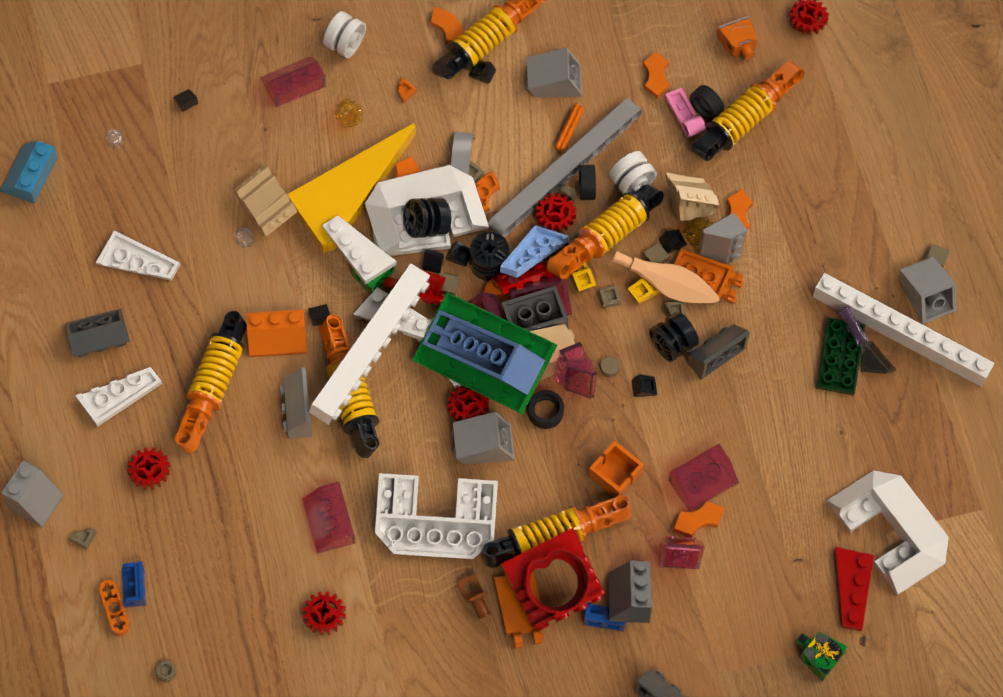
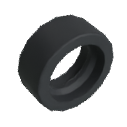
M701 85L690 94V102L693 108L703 118L712 121L723 112L724 104L712 88Z
M595 165L579 166L580 200L596 199Z
M550 390L538 391L532 395L528 403L527 414L529 420L533 425L541 429L554 428L563 419V399L557 393ZM539 401H551L556 404L557 413L553 418L542 419L536 415L535 405Z

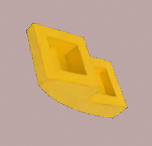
M586 263L570 274L578 292L596 286L592 272Z
M643 278L628 288V291L639 304L660 293Z

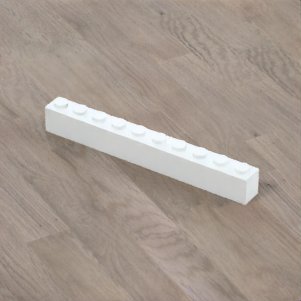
M413 264L408 266L312 403L309 411L310 414L328 425L333 419L335 421L338 419L342 412L340 410L342 405L347 406L352 398L351 392L358 390L362 383L360 379L363 376L367 377L372 369L370 365L372 362L376 363L382 354L380 350L387 348L392 340L389 337L392 333L396 335L401 327L399 324L401 320L405 321L411 312L409 310L410 307L416 306L420 300L419 294L421 292L425 293L429 287V274Z
M826 273L823 274L815 288L813 298L865 324L980 387L983 386L995 364Z

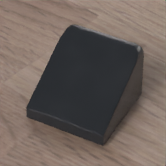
M479 61L473 66L469 76L490 84L496 68L491 62Z
M190 89L173 97L182 112L199 104L197 96Z
M679 229L665 231L659 238V242L667 253H672L687 246Z
M457 241L451 245V249H449L445 259L466 267L470 259V248Z
M425 249L423 270L440 274L444 263V254Z
M327 304L308 309L313 326L321 325L330 315Z
M638 375L633 378V396H656L655 377Z

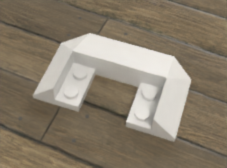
M451 165L378 182L365 203L377 246L387 254L417 246L416 238L408 235L403 221L406 203L410 199L442 197L447 201L451 210L450 230L453 237L489 229L473 177Z
M873 470L826 501L849 532H852L879 513L883 514L897 532L903 543L874 562L875 567L897 595L945 564L949 537L901 475Z
M379 473L375 533L393 554L474 559L483 551L486 543L494 541L498 481L458 478L456 518L417 516L419 476Z

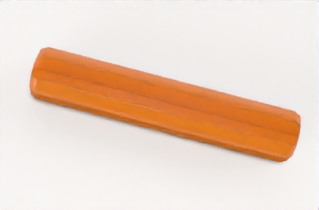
M574 105L555 144V150L559 152L565 150L583 112L582 105Z

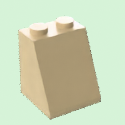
M565 324L530 331L558 345L540 380L581 364L582 349L579 345L576 346L574 334L571 329L568 330Z

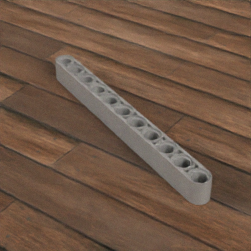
M625 99L495 214L489 221L488 226L494 232L506 237L536 210L539 200L544 201L545 195L548 198L551 197V193L554 194L560 186H563L579 172L580 165L588 164L634 123L641 115L642 110L630 99Z

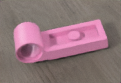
M682 88L665 94V99L688 138L706 130L702 117L696 115Z

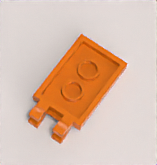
M684 249L680 250L674 265L682 266L703 279L718 295L719 302L723 297L728 302L735 303L737 290L729 289L732 283L734 286L741 288L744 283V275L734 273L733 266Z
M532 572L530 588L534 597L540 602L534 572ZM506 576L495 577L494 583L506 636H513L515 649L523 647L522 634L530 632L533 634L535 645L542 644V631H538L537 628L532 629Z

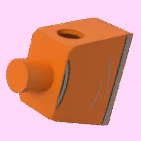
M749 15L718 26L716 36L731 56L742 54L745 60H750L754 57L755 54L752 50L756 48L757 37Z

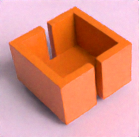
M613 441L603 452V457L600 456L591 465L588 477L615 498L624 495L630 488V484L633 485L643 474L645 464L616 441Z

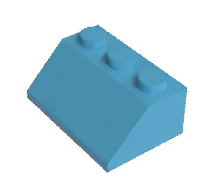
M40 141L23 144L0 191L35 203L58 158L55 147Z

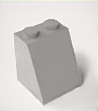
M568 48L527 57V65H525L527 74L526 88L534 97L582 96L581 64Z
M934 257L900 269V284L922 324L956 311V283Z
M497 412L453 422L454 456L464 465L515 460L511 423Z
M22 461L1 493L10 511L42 528L64 496L40 469L25 461Z

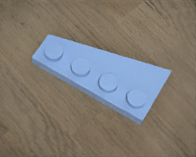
M535 225L500 266V272L518 278L568 243L569 236Z

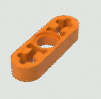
M105 580L100 584L99 592L111 629L115 635L124 636L129 632L130 625L117 585L112 580ZM107 586L113 588L111 589L113 598L109 599L108 593L105 591ZM113 603L120 605V609L115 613L109 611V606ZM118 617L120 618L121 623L125 624L123 625L122 630H119V628L117 627L118 624L116 618Z

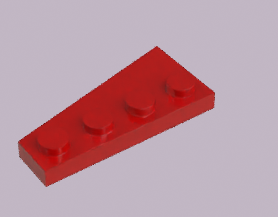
M539 262L518 278L499 272L496 276H492L491 280L492 284L504 295L509 293L508 289L515 287L518 290L523 288V284L526 282L536 283L540 281L542 276L549 278L555 275L547 270L548 262Z
M835 547L834 555L836 556L841 627L862 631L874 555Z

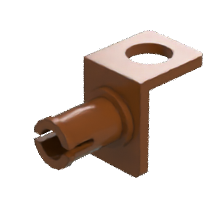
M472 574L459 580L457 584L465 602L473 603L479 619L490 615L491 613L483 598L488 593L482 590L476 575ZM467 581L474 582L476 586L475 590L471 593L467 592L464 588V584Z

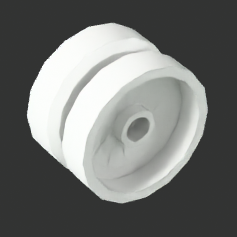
M341 11L330 22L324 35L323 45L332 51L337 50V53L345 58H350L359 48L364 38L366 24L357 18L352 20L351 15Z
M640 151L632 152L623 157L614 165L609 173V178L615 185H619V191L622 195L626 192L636 193L645 184L651 185L657 176V171L651 164H647V158Z

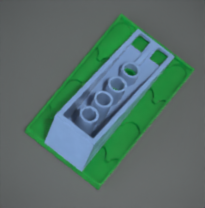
M447 292L412 361L511 410L523 414L558 345Z

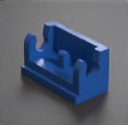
M142 561L125 563L122 568L124 608L145 606L144 565Z
M587 602L585 626L624 631L625 622L609 621V607L593 605L591 602Z

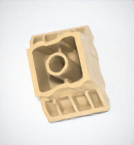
M263 165L234 189L237 198L242 204V208L257 230L265 237L297 213L293 202L289 200L287 193L281 188L275 176L271 174L266 165Z
M666 173L665 178L670 192L672 210L680 221L711 216L717 213L716 209L719 208L717 196L714 195L710 186L704 182V179Z

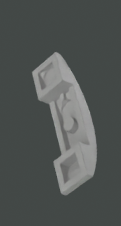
M454 132L451 166L469 175L473 133Z

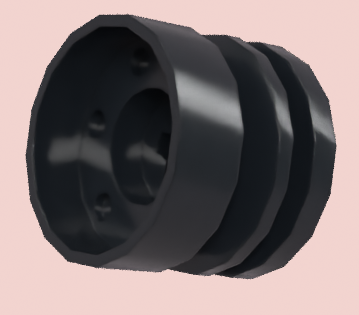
M444 198L410 199L406 203L403 221L406 232L410 237L445 236L449 232L452 220L451 210Z
M483 232L472 240L470 245V268L476 277L490 281L492 276H496L500 272V266L509 256L507 240L496 232Z
M679 311L665 318V323L659 322L657 326L649 329V335L655 348L669 362H673L677 357L682 356L683 350L687 352L699 344V337L692 323Z

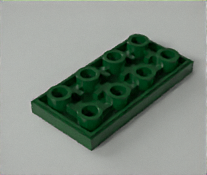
M827 318L816 389L854 396L865 324Z

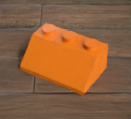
M304 309L246 313L249 357L307 354Z

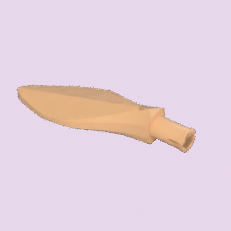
M616 251L612 262L628 268V271L645 279L668 298L686 303H716L719 301L718 295L703 279L682 266L653 263L636 257L631 258L619 251Z

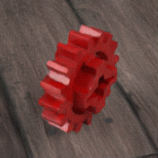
M800 0L799 3L795 2L790 10L789 20H792L791 26L796 25L795 30L801 29L802 34L805 31L809 35L812 34V31L818 34L819 29L824 30L825 25L828 23L829 13L826 12L827 7H822L823 2L816 3V0Z
M551 193L550 198L545 195L544 201L539 200L538 206H536V219H539V225L544 224V228H551L552 231L557 229L559 233H561V228L568 230V224L573 225V219H576V207L573 206V201H567L568 196L561 198V193L557 197Z
M457 386V392L451 391V397H448V411H450L451 417L455 416L456 422L460 419L465 420L486 414L485 411H489V398L465 386L462 389Z
M145 447L143 453L137 450L138 456L132 455L131 459L133 462H128L130 469L127 472L128 475H131V482L135 481L136 487L142 484L143 490H146L147 486L154 490L155 484L161 487L160 481L166 482L167 478L165 475H170L168 468L171 466L170 462H167V455L163 456L161 450L156 453L154 447L151 451H148L147 447Z
M329 591L325 595L318 592V597L312 594V601L306 600L305 604L307 607L302 609L303 613H305L303 621H307L306 627L312 626V632L314 633L316 630H319L320 635L323 634V631L330 635L331 629L337 632V625L343 626L341 619H346V614L342 613L346 611V607L341 606L343 600H337V594L331 597ZM330 603H332L336 608H332L330 606ZM325 607H326L327 613H325V616L323 617V620H322V615H321V614H323V612L325 611ZM311 616H313V618H316L319 621V623H316Z

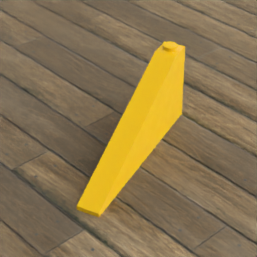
M414 123L287 194L297 210L296 215L323 254L327 251H333L337 247L323 230L322 225L339 216L349 225L353 226L364 210L365 203L377 183L385 180L415 137L416 126Z

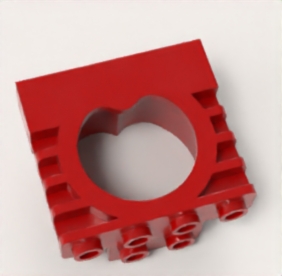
M574 528L500 564L533 630L537 628L538 631H541L550 626L548 622L555 619L558 622L569 617L568 612L573 610L576 613L588 607L586 603L590 600L593 604L603 599L602 594L606 593L583 550L584 548ZM558 559L568 563L575 571L577 590L568 603L558 607H550L540 603L534 597L530 588V577L535 569H546L553 560Z

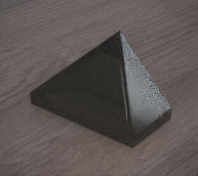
M873 341L864 342L861 345V372L886 374L896 370Z

